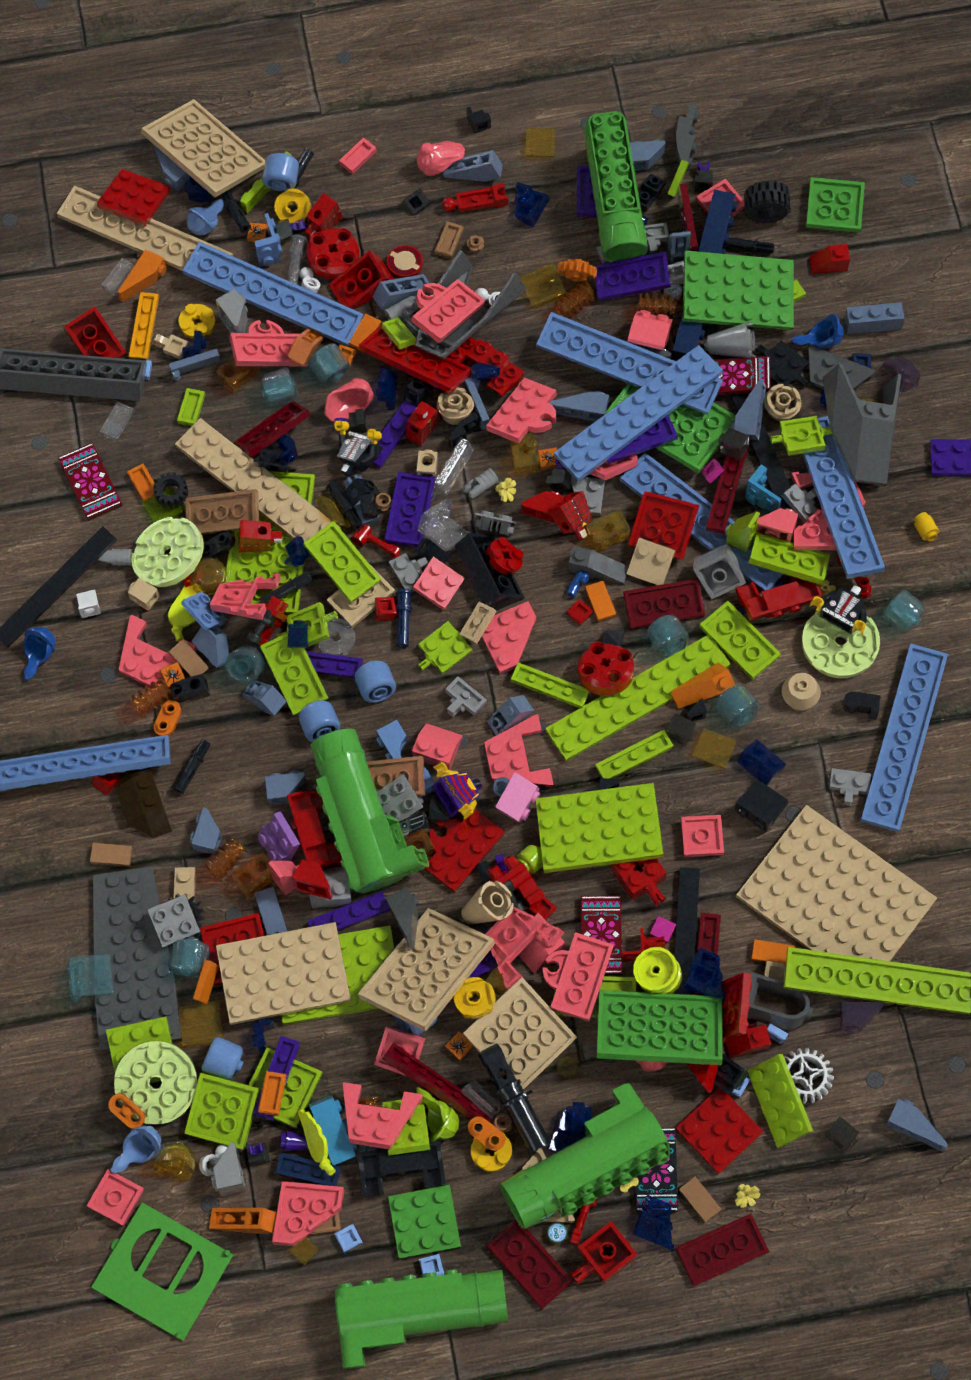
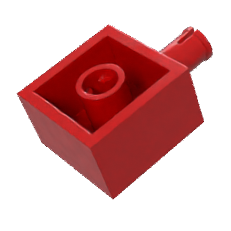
M657 858L610 865V869L631 900L636 899L645 892H647L655 906H658L659 902L663 903L666 900L657 885L666 880L667 873Z
M610 1221L578 1246V1252L583 1257L585 1263L571 1272L570 1275L573 1279L575 1278V1282L578 1285L592 1273L596 1274L601 1282L605 1284L637 1259L638 1254L613 1222ZM603 1249H606L607 1251L612 1250L611 1256H604Z

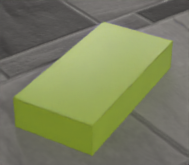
M681 160L668 195L676 197L679 184L682 183L690 162Z
M399 317L382 322V329L399 349L415 344L416 338Z
M186 389L177 419L178 424L193 426L198 421L205 398V391Z

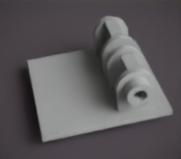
M481 510L480 514L475 513V515L481 516V519L476 521V527H479V530L489 531L490 526V532H492L496 521L495 533L499 531V534L513 535L514 527H511L512 523L516 524V522L512 521V517L499 514V518L493 517L494 513Z
M404 774L377 792L384 814L397 818L398 821L409 818L423 808V799L420 796L417 797Z
M185 894L148 909L162 947L200 932Z

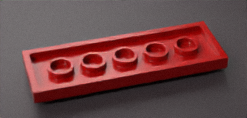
M382 325L359 344L360 351L449 394L472 373V368L449 357L442 359L415 347V344L399 349L382 329Z

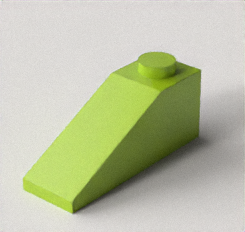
M757 511L736 519L733 525L730 524L725 532V535H727L726 543L747 553L756 536L760 513Z

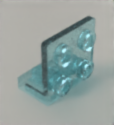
M109 954L69 957L67 967L71 1003H79L80 997L113 994Z

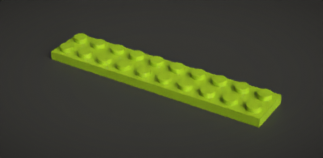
M707 635L633 677L632 682L624 691L615 695L600 696L583 706V708L546 727L545 731L565 762L673 701L670 691L719 662L726 668H730L731 664L716 642Z
M792 947L787 948L784 989L971 1015V973Z

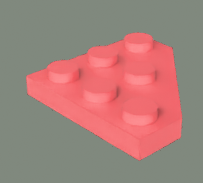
M822 509L817 510L808 518L806 523L802 526L799 525L794 530V550H836Z
M529 601L494 615L482 635V639L499 674L516 668L525 650L530 633L536 622V615Z
M282 1181L272 1239L273 1244L295 1246L341 1211L344 1187Z

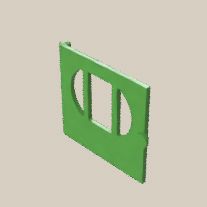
M142 1202L122 1237L112 1242L111 1248L113 1252L91 1288L167 1331L177 1339L184 1341L232 1259L233 1254ZM161 1229L160 1234L138 1271H134L131 1254L136 1241L143 1234L151 1230ZM170 1233L191 1245L192 1249L169 1288L164 1290L145 1279L143 1274L166 1235ZM197 1252H200L204 1267L199 1282L185 1293L174 1294Z

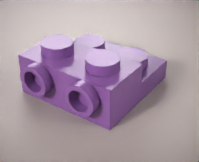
M281 811L273 814L269 824L262 826L258 833V840L261 846L268 852L270 861H291L300 845Z

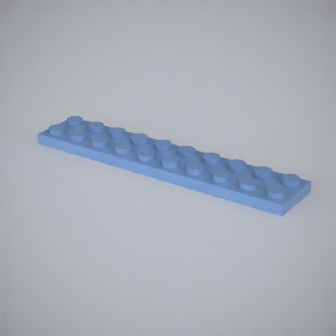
M198 242L182 270L184 275L224 293L235 289L238 294L241 293L247 303L303 328L310 329L347 347L364 317V314L202 242Z
M553 312L550 313L536 343L538 348L638 388L643 387L676 362ZM716 378L682 405L708 415L723 380Z
M698 345L555 451L554 457L579 482L723 374L722 368Z
M828 416L817 418L822 428L830 427ZM833 434L824 435L825 450L803 453L802 455L846 578L884 572L885 565L854 481Z
M644 453L638 459V466L627 470L620 478L623 484L641 498L644 491L699 505L691 537L709 551L727 544V535L706 531L712 504L647 453ZM729 518L727 528L735 522L731 518ZM754 540L747 553L729 544L737 557L744 578L749 582H754L755 586L761 591L771 589L785 575L749 564Z
M910 643L861 822L895 832L900 831L946 664L947 653Z
M169 735L0 761V790L6 791L13 788H25L32 785H44L58 781L64 782L71 779H83L90 776L171 764Z

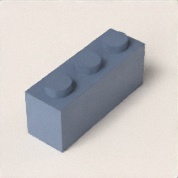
M902 302L847 307L844 317L847 334L900 330L905 319Z

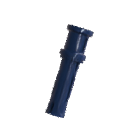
M398 589L395 592L397 596L396 611L398 613L396 646L407 648L409 647V613L412 611L410 604L413 592L409 589Z

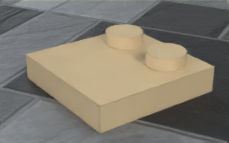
M639 538L626 574L656 585H663L676 550Z

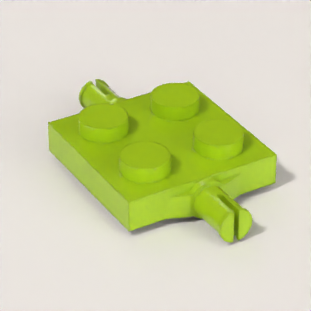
M817 416L780 421L779 424L781 435L770 436L771 444L782 442L786 447L788 456L825 450L824 435H831L832 431L830 427L822 428Z
M320 602L287 615V631L278 634L277 637L296 629L304 648L330 638L328 622L338 619L336 611L325 614L323 604Z
M447 621L418 644L426 659L417 665L423 671L431 664L443 675L468 656L473 649L468 645L465 638L460 635V632Z

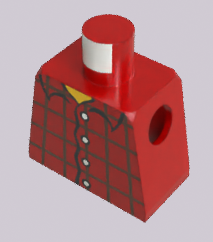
M323 193L306 216L309 226L304 230V233L310 237L313 233L320 230L333 228L343 218L338 203Z
M420 402L407 420L405 438L421 447L441 420L438 411L430 405Z
M583 491L568 494L548 509L562 533L574 532L577 540L583 539L588 535L584 526L592 520Z
M240 520L238 534L239 553L269 551L271 543H282V531H271V523Z

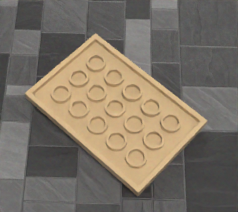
M194 99L141 129L143 136L214 197L219 196L264 169L265 160Z
M428 908L417 923L415 948L411 950L405 938H403L358 993L359 999L426 1032L465 980L468 979L495 945V941L483 933Z
M336 922L216 945L230 1025L351 1002Z

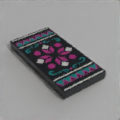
M662 1128L670 1147L668 1161L662 1165H656L644 1175L635 1177L639 1180L638 1185L635 1186L636 1212H678L676 1128Z

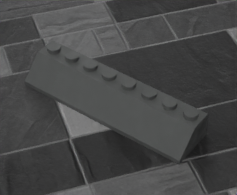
M0 348V389L141 401L145 386L147 363L146 360Z

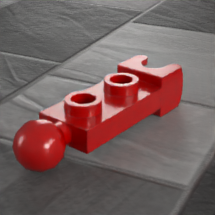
M496 184L489 188L456 193V200L451 197L445 198L442 201V208L450 212L455 207H458L459 212L494 206L495 208L507 206L508 196L504 195L505 184Z

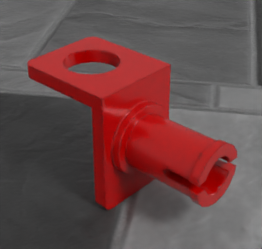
M640 928L641 950L621 952L623 961H636V958L644 950L651 947L665 949V937L646 938L644 929Z

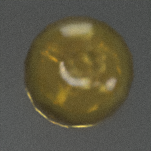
M211 557L200 559L194 572L190 574V583L194 591L197 593L203 592L208 597L214 595L219 584L226 583L227 569L224 564L218 559Z
M175 1142L163 1146L158 1151L153 1168L161 1177L165 1174L172 1176V1181H187L191 1179V1175L195 1172L196 1158L193 1151L185 1144Z

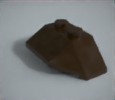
M151 768L126 771L115 789L127 824L148 834L152 838L172 832Z

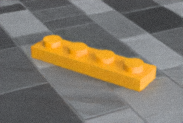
M140 292L129 359L148 360L159 294Z

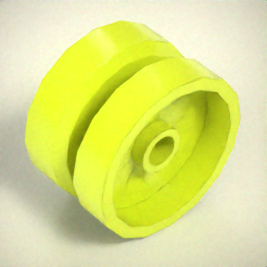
M651 947L644 950L636 958L633 973L636 981L646 993L673 994L679 988L682 981V970L675 957L668 950L661 947Z

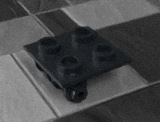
M262 449L259 453L258 461L254 460V462L259 463L258 467L273 470V466H277V470L291 473L292 469L297 470L294 467L275 464L276 454L269 449Z

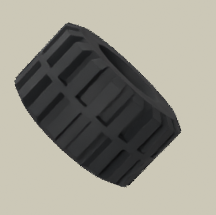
M773 180L761 181L750 185L745 190V215L753 222L775 223L783 220L791 212L790 192L788 186H785L784 183Z

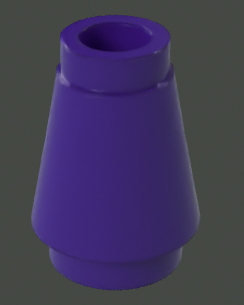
M291 1131L281 1132L280 1149H284V1151L309 1149L305 1135Z

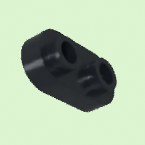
M228 531L220 532L204 543L202 558L208 562L216 560L234 547L235 537Z

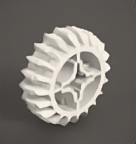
M799 1048L797 1049V1056L791 1051L789 1053L790 1058L784 1057L789 1070L794 1064L799 1062V1072L794 1073L792 1079L794 1084L799 1083L806 1090H800L796 1087L803 1104H806L807 1098H809L811 1104L815 1102V1097L819 1101L822 1100L821 1094L827 1095V1089L832 1088V1084L828 1081H833L834 1076L829 1075L833 1072V1068H826L830 1063L829 1060L823 1062V1054L818 1058L816 1056L817 1050L809 1054V1048L805 1049L804 1054ZM807 1062L813 1063L818 1068H810ZM803 1072L810 1075L808 1080L802 1078ZM822 1076V1084L813 1090L812 1080Z

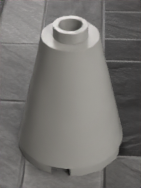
M746 322L708 335L707 340H704L705 351H709V354L736 358L755 357V355H752V352L756 351L754 330L750 331L749 327L753 326L752 322Z

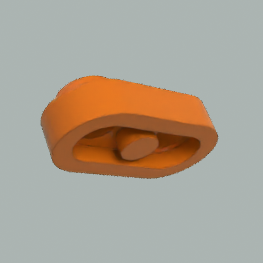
M170 700L162 705L154 723V730L157 736L169 735L170 737L173 734L182 713L178 702ZM173 707L174 710L169 712L168 709ZM163 724L167 725V727L164 729L160 728V726Z
M122 1093L115 1094L110 1098L108 1104L110 1111L125 1125L132 1129L143 1125L145 1113L130 1098ZM116 1101H123V1107H117ZM132 1114H137L139 1120L133 1121L131 1119Z
M476 1116L469 1121V1133L487 1148L497 1151L504 1146L505 1135L484 1117ZM475 1124H481L482 1130L476 1131L474 1128ZM493 1136L499 1138V1142L497 1144H493L491 1142V1138Z

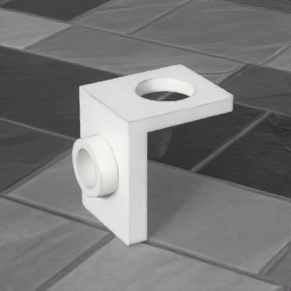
M95 590L76 594L79 604L78 609L82 618L101 614Z

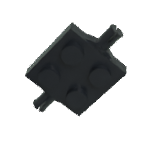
M782 340L770 350L762 344L756 348L764 357L770 356L771 381L776 385L784 384V386H789L795 382L799 383L803 388L808 385L809 381L801 375L808 367L809 362Z

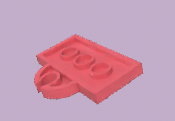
M459 279L447 288L440 284L427 283L423 285L422 290L419 288L417 292L416 303L420 310L412 316L411 322L436 342L440 343L481 309L486 301ZM423 291H424V292H427V293H430L431 296L425 295V294L423 293Z
M257 320L250 325L247 333L230 334L229 339L236 366L308 367L309 361L305 365H297L288 357L297 336L300 334H284L282 328L272 321L266 320L265 328L267 330L261 329V321Z
M523 378L486 425L487 431L520 443L528 431L541 433L550 430L552 423L542 420L550 419L553 423H556V410L550 404V401L557 395L556 390Z
M575 932L569 951L559 950L553 952L545 959L547 964L556 963L559 966L556 972H550L547 968L543 967L545 982L549 987L556 990L550 1007L552 1010L588 1022L590 1021L614 944Z

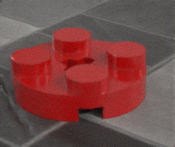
M504 537L494 540L486 550V554H489L491 558L489 561L491 566L502 574L511 573L513 575L522 566L523 552Z

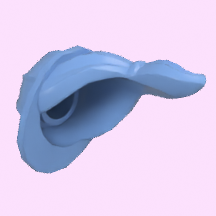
M218 199L213 201L209 208H190L186 219L188 229L195 235L200 236L213 231L218 224L217 214L223 210L224 200Z
M141 1126L132 1129L123 1142V1153L114 1160L110 1171L112 1173L122 1172L132 1162L144 1163L155 1157L161 1148V1136L158 1134V1131L152 1126Z

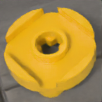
M292 188L285 190L276 198L274 208L280 220L289 219V223L304 219L305 223L307 220L306 216L311 210V203L309 197L304 192ZM293 202H295V205L298 208L297 210H294V212H291V209H289L288 206L292 205Z
M188 304L179 316V326L183 334L193 340H200L204 336L212 334L216 327L213 310L202 304ZM200 319V321H202L201 323L194 325V320Z
M479 977L466 979L454 995V1003L458 1011L465 1018L476 1019L491 1013L496 1001V995L491 984ZM473 994H476L478 997H480L478 1001H470V999L473 998Z
M493 1136L491 1138V1142L493 1144H497L499 1142V1138ZM506 1136L504 1146L494 1152V1156H490L489 1153L485 1152L488 1149L476 1138L473 1139L471 1157L476 1166L486 1172H497L509 1163L512 1156V1145Z

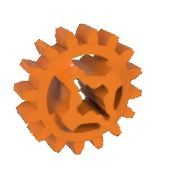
M568 259L558 263L557 272L565 276L566 279L579 282L596 278V267L589 265V262H585L582 259Z

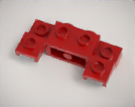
M471 337L447 356L459 363H463L466 360L468 365L491 379L487 384V388H491L500 394L501 398L524 378V371L509 362L507 354L502 351L499 352L489 342H484L481 339L477 341Z
M789 576L791 583L762 591L760 594L754 582L742 587H736L735 592L741 607L744 606L749 621H753L763 617L766 619L770 617L776 619L783 616L784 613L790 612L793 614L800 611L802 606L810 604L814 597L823 596L820 587L816 583Z
M317 790L287 795L294 820H290L293 832H298L299 838L297 840L300 843L298 849H303L306 861H314L320 864L321 867L329 866V868L340 865L342 860L341 853L337 851L335 844L327 845L317 814V812L323 811L322 804L324 803Z

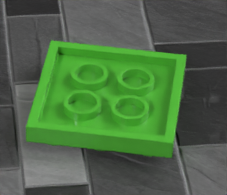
M811 177L806 228L860 233L865 182Z
M450 1185L388 1196L399 1260L461 1248Z

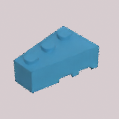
M332 1095L309 1103L316 1123L320 1125L322 1134L326 1137L328 1155L332 1165L355 1157L354 1151L358 1149L356 1144L349 1143L347 1120L341 1119L339 1112L343 1110L339 1100L334 1101Z

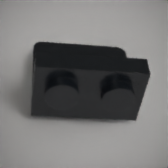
M757 780L743 798L740 796L734 810L741 817L750 820L757 828L768 832L788 805V800L760 780Z

